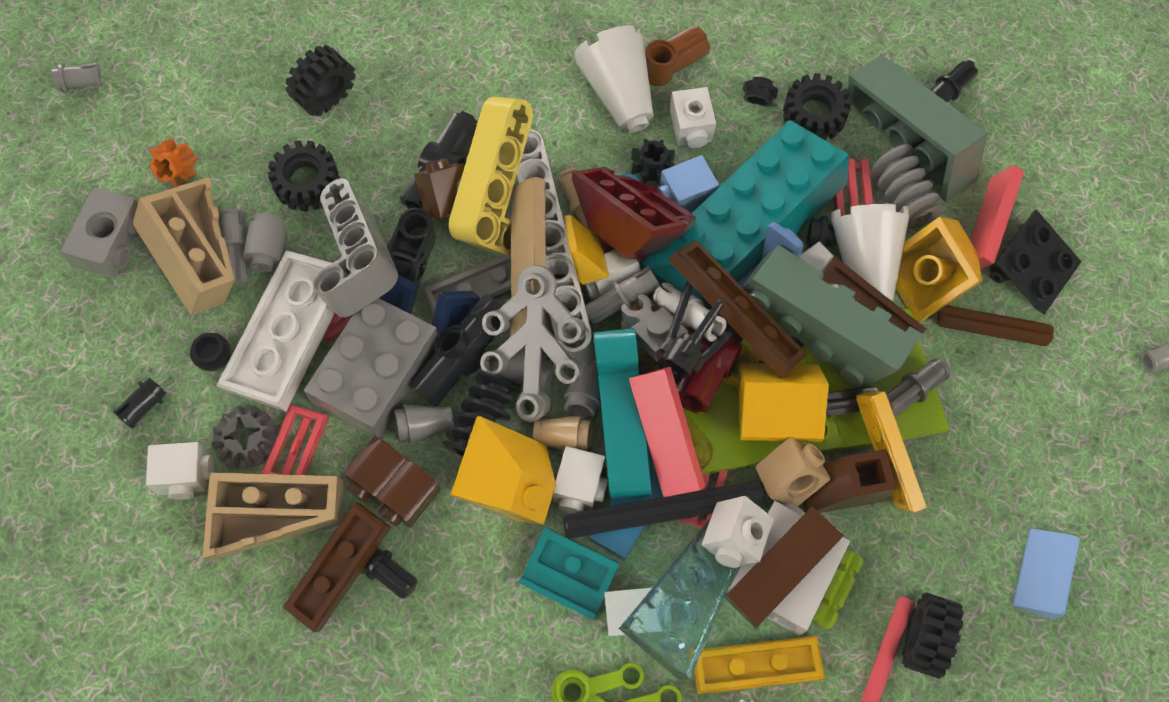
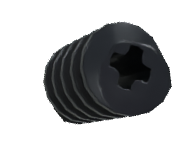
M478 372L475 377L477 385H472L469 388L468 395L470 398L462 401L460 406L463 412L457 413L454 416L453 421L456 426L447 429L446 436L449 441H442L443 445L463 457L477 416L495 423L497 419L510 421L511 416L503 407L515 408L517 400L510 395L516 389L509 381L492 373Z

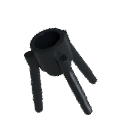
M688 281L681 294L667 337L659 348L664 353L661 357L662 363L666 367H671L672 372L686 378L691 373L697 375L704 363L737 333L730 327L701 353L703 345L700 340L724 306L723 300H717L692 336L683 333L680 338H677L693 286Z

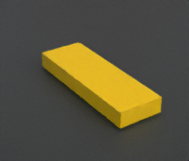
M868 390L856 395V400L874 450L886 449L897 487L891 495L895 507L912 513L927 508L886 392Z
M817 636L691 651L697 695L825 679Z

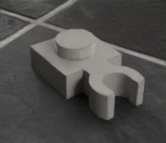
M640 294L638 295V303L641 309L632 311L624 304L621 306L622 317L626 324L632 326L631 328H635L636 341L657 362L664 354L659 348L667 337L673 316L664 307L653 312L650 299L646 295ZM680 325L677 338H680L683 333L688 334V331L682 325Z

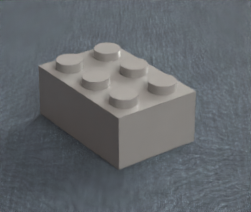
M378 298L353 314L303 391L312 406L371 437L377 436L381 439L393 420V410L400 409L410 393L412 387L409 384L435 352V342L438 338L436 327Z

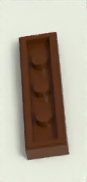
M694 240L675 251L668 261L712 307L717 300L724 301V306L719 314L780 378L784 377L807 356L803 349L698 241Z

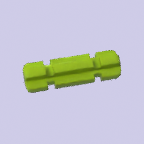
M850 550L845 551L812 619V622L817 626L827 630L834 626L839 616L836 611L839 608L842 609L855 582L853 576L859 573L864 563L860 555Z

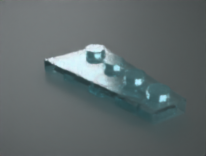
M710 519L618 628L679 680L691 678L724 602V597L738 567L731 568L720 564L716 560L715 555L701 545Z

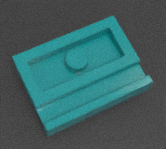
M544 527L526 565L523 576L518 583L594 620L605 599L604 592H608L621 563L548 527Z

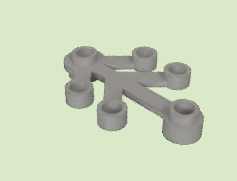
M540 265L524 269L517 280L518 292L499 310L486 313L482 319V326L487 334L499 335L506 332L510 325L509 321L527 307L526 323L497 350L483 354L480 365L484 372L494 375L499 374L507 368L508 361L525 347L523 392L516 398L515 409L519 417L528 422H534L543 418L550 410L549 396L540 389L542 349L556 365V376L562 383L571 384L578 381L583 375L581 362L576 358H572L545 326L544 308L559 324L558 335L566 343H574L581 340L586 332L585 325L582 320L573 317L555 295L557 281L554 274L548 268ZM533 279H537L540 283L541 288L538 293H534L531 290L530 284ZM493 316H497L501 322L498 330L492 326L491 320ZM569 323L574 324L577 328V335L574 338L567 333L566 328ZM491 356H495L499 361L497 369L490 365ZM566 364L574 367L575 375L573 378L565 374L564 367ZM526 399L533 402V413H530L526 410Z

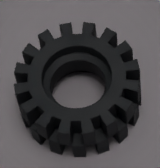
M324 45L323 48L316 46L314 53L311 50L305 52L306 58L304 60L299 58L296 61L298 64L297 68L292 67L289 71L292 77L286 78V84L288 85L286 92L311 116L314 114L322 116L323 110L327 113L331 110V106H336L339 103L341 97L345 99L348 96L346 90L352 89L354 85L351 82L355 79L356 75L353 73L355 71L354 67L328 45Z
M814 73L811 80L807 74L802 76L801 82L798 79L794 81L792 88L790 87L783 106L784 122L791 120L826 140L827 135L832 139L836 137L837 132L842 131L852 105L851 99H848L850 93L847 89L840 91L843 83L839 80L832 84V76L827 75L825 80H821V73ZM809 100H819L828 106L830 113L825 116H816L806 111L803 104Z
M301 140L294 141L296 148L293 149L288 144L284 145L283 150L285 153L282 155L277 151L273 155L276 162L270 161L268 166L271 171L268 172V178L276 196H278L279 201L283 205L287 203L288 207L293 210L296 209V206H299L301 211H308V205H312L314 210L319 209L320 205L318 202L321 201L320 196L323 189L330 182L340 179L330 151L326 152L325 147L321 144L316 148L314 141L307 140L306 147H303ZM301 167H312L318 171V177L307 185L299 186L291 182L293 173Z
M927 592L922 594L921 599L919 598L917 601L916 609L914 608L912 612V620L909 622V630L905 638L906 644L902 651V655H904L902 664H904L905 668L937 679L945 676L946 669L949 670L951 666V658L955 657L957 652L955 649L956 644L960 642L961 638L959 631L963 628V621L961 619L964 615L961 604Z

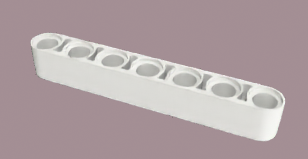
M530 129L516 176L517 183H521L533 176L545 179V212H547L545 214V243L556 244L552 247H546V268L554 276H565L562 279L556 280L557 289L555 295L566 308L574 309L570 312L573 317L583 321L586 332L584 337L579 340L583 344L577 348L567 347L568 343L562 341L558 335L559 324L549 314L554 337L572 358L578 359L582 366L585 367L591 362L593 357L591 328L577 273L570 254L565 225L544 142L537 131ZM569 323L566 330L568 335L574 338L577 335V328L574 324ZM570 364L565 365L568 368L574 369Z

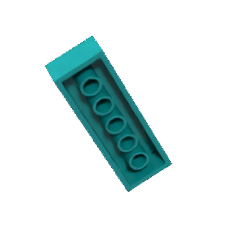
M789 120L692 213L696 216V224L661 252L648 254L640 262L641 270L649 266L662 289H664L662 284L668 282L674 288L683 292L687 280L668 260L675 251L696 240L739 282L762 260L767 227L772 222H776L784 229H789L797 234L848 183L849 154ZM693 287L691 295L702 300L704 307L711 310L712 306Z

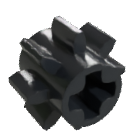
M644 139L641 150L637 148L632 149L631 160L634 162L631 165V174L639 173L644 184L648 181H656L660 186L662 170L675 166L672 163L675 151L667 150L662 139L660 141Z

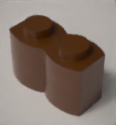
M377 436L371 439L343 473L350 483L346 489L363 503H366L370 498L380 505L381 508L378 513L395 527H398L402 522L411 528L441 491L439 483L433 477Z

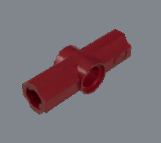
M727 321L725 331L731 327ZM738 333L704 363L697 375L691 373L689 377L682 378L677 390L683 408L694 413H707L724 378L729 379L739 359L744 339ZM703 336L700 340L703 345L701 353L715 341H709Z

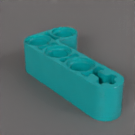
M635 328L594 332L610 498L651 495L646 436L629 378L639 375Z

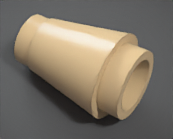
M583 415L539 419L534 423L533 439L546 446L563 451L565 446L587 452L591 450L594 434L593 420H586Z

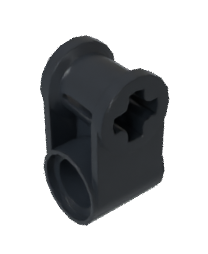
M412 208L405 211L400 216L392 238L387 245L398 274L417 284L420 283L428 258L436 241V233L431 216L423 209ZM420 227L426 229L420 235L410 234V232L415 228Z

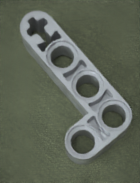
M340 178L330 182L323 189L320 200L342 257L323 269L316 276L313 282V290L339 317L343 318L355 314L392 289L397 282L398 272L369 205L347 179Z

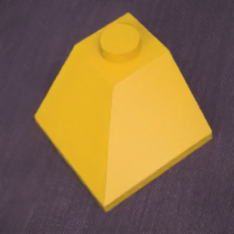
M938 217L904 242L896 290L906 307L910 308L913 318L918 322L925 320L982 282L977 250L958 220Z
M477 416L450 495L516 521L544 525L556 487L547 446L502 425Z

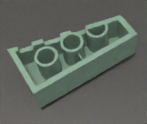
M882 54L849 75L848 91L850 94L848 99H851L852 104L878 132L883 129L887 131L888 141L893 148L903 144L912 146L913 150L909 155L918 157V168H924L926 172L923 177L924 181L931 178L942 189L938 192V195L945 203L978 180L988 132L978 123L971 121L956 110L952 104L941 99L929 90L925 84L918 82L903 71L899 65L894 64Z
M779 244L763 257L743 284L742 288L789 336L800 339L815 358L827 362L840 373V377L846 383L858 388L867 387L899 371L922 336V333L910 326L905 332L890 323L888 320L892 315L877 306L873 312L855 301L854 295L856 292L845 285L826 283L822 280L824 277L822 271Z

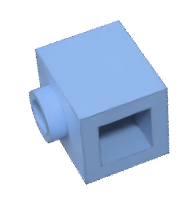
M700 155L662 170L660 186L657 187V190L691 213L718 189L719 184L704 157Z

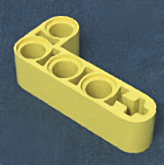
M493 96L485 101L448 225L451 236L457 241L484 251L511 256V220L505 217V213L533 120L531 105L524 99Z

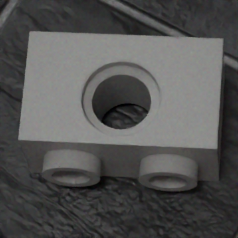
M93 187L60 250L61 254L75 268L115 279L120 268L124 269L128 265L131 257L130 247L135 237L140 236L133 226L138 205L137 200L133 197ZM109 232H112L109 236L104 237Z

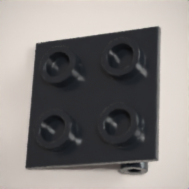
M1036 209L1031 213L1026 222L1020 226L1019 231L1009 241L1007 247L1003 249L998 260L990 267V278L996 283L1011 280L1030 303L1045 315L1082 261Z

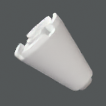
M618 26L598 33L599 41L590 46L587 40L584 41L575 50L574 59L619 128L622 130L628 129L629 133H635L649 126L648 121L654 116L644 40L640 29L636 32L634 26Z
M896 204L858 205L850 207L851 214L841 216L840 209L831 213V222L842 262L893 301L909 220L908 207L903 206L899 212H896Z

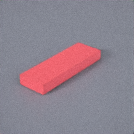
M1015 165L990 178L970 241L977 250L980 270L995 263L1024 175V171Z
M671 367L629 378L663 497L699 491L706 487Z

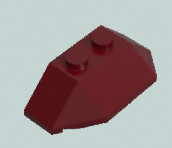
M607 167L572 172V181L588 228L627 259H642L645 255L661 252L696 224L695 215L657 189L630 177L614 175V170Z

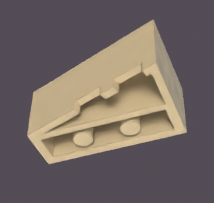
M210 473L202 559H222L339 524L344 518L346 481L338 476Z

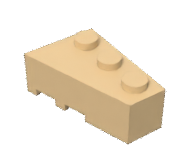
M210 177L139 198L133 220V226L191 316L226 302L235 280L225 238H222L218 224L219 213L217 207H214Z

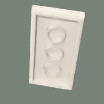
M288 250L285 251L216 385L217 387L234 395L285 412L287 411L335 314L313 290L314 279L323 269L331 265V262Z

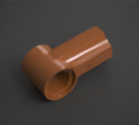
M691 26L667 41L655 40L648 44L645 55L650 85L663 86L671 81L673 74L709 54L710 45L706 33L699 26L697 28Z

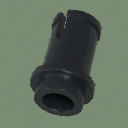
M150 377L144 382L140 380L138 382L139 387L118 408L113 410V413L132 429L157 403H164L162 398L167 393Z

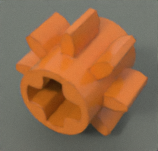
M169 138L161 142V145L150 149L149 152L154 157L148 166L160 183L171 181L173 187H178L185 180L187 181L196 176L197 172L193 167L198 157L188 147L187 142L176 144L173 138Z

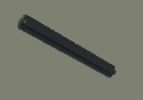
M760 481L741 483L568 513L563 516V526L566 537L572 539L713 514L717 502L741 496L748 497L756 505L760 506L766 502V492Z

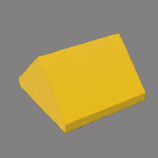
M738 363L740 440L786 441L789 437H792L798 441L823 442L829 383L819 364H798L784 377L780 378L767 363Z

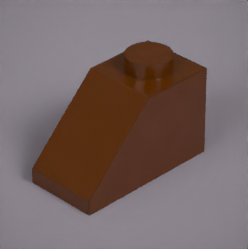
M443 158L426 163L427 170L414 173L423 209L429 213L431 218L443 219L451 215L465 164L449 163L448 158Z

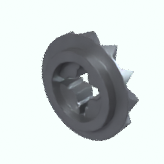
M237 406L234 411L222 414L218 425L212 427L213 442L211 445L218 458L226 465L239 469L251 468L259 465L269 457L277 438V428L268 413L255 406L245 408ZM241 422L249 432H254L253 435L248 436L247 450H245L239 440H232L233 437L240 434Z

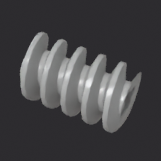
M903 144L891 149L879 158L872 167L871 173L875 179L879 180L878 186L881 191L885 192L884 197L887 203L896 204V212H899L903 206L908 207L909 220L907 228H915L936 220L944 213L946 208L944 205L932 207L939 200L938 193L925 194L932 188V182L930 180L918 182L925 176L926 172L924 168L912 170L919 163V159L917 156L907 157L913 149L911 145Z

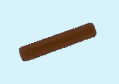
M950 305L941 308L937 314V325L944 328L1040 346H1048L1053 339L1054 327L1047 323Z

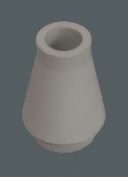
M591 359V362L583 367L582 377L578 381L571 383L563 396L564 410L571 416L583 415L586 420L592 419L595 413L601 409L596 359Z
M403 404L402 409L393 410L398 442L407 440L408 444L454 426L450 405L424 406Z

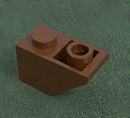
M886 449L845 456L824 464L823 466L831 480L807 498L803 505L805 512L813 506L819 513L885 502L897 489Z

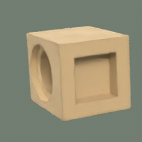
M789 437L755 466L771 499L783 504L788 502L797 507L831 480L823 466L825 458L820 450L811 443L806 445L792 437Z

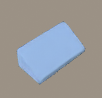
M1029 529L1013 607L1051 620L1064 616L1080 542L1079 537L1051 531Z

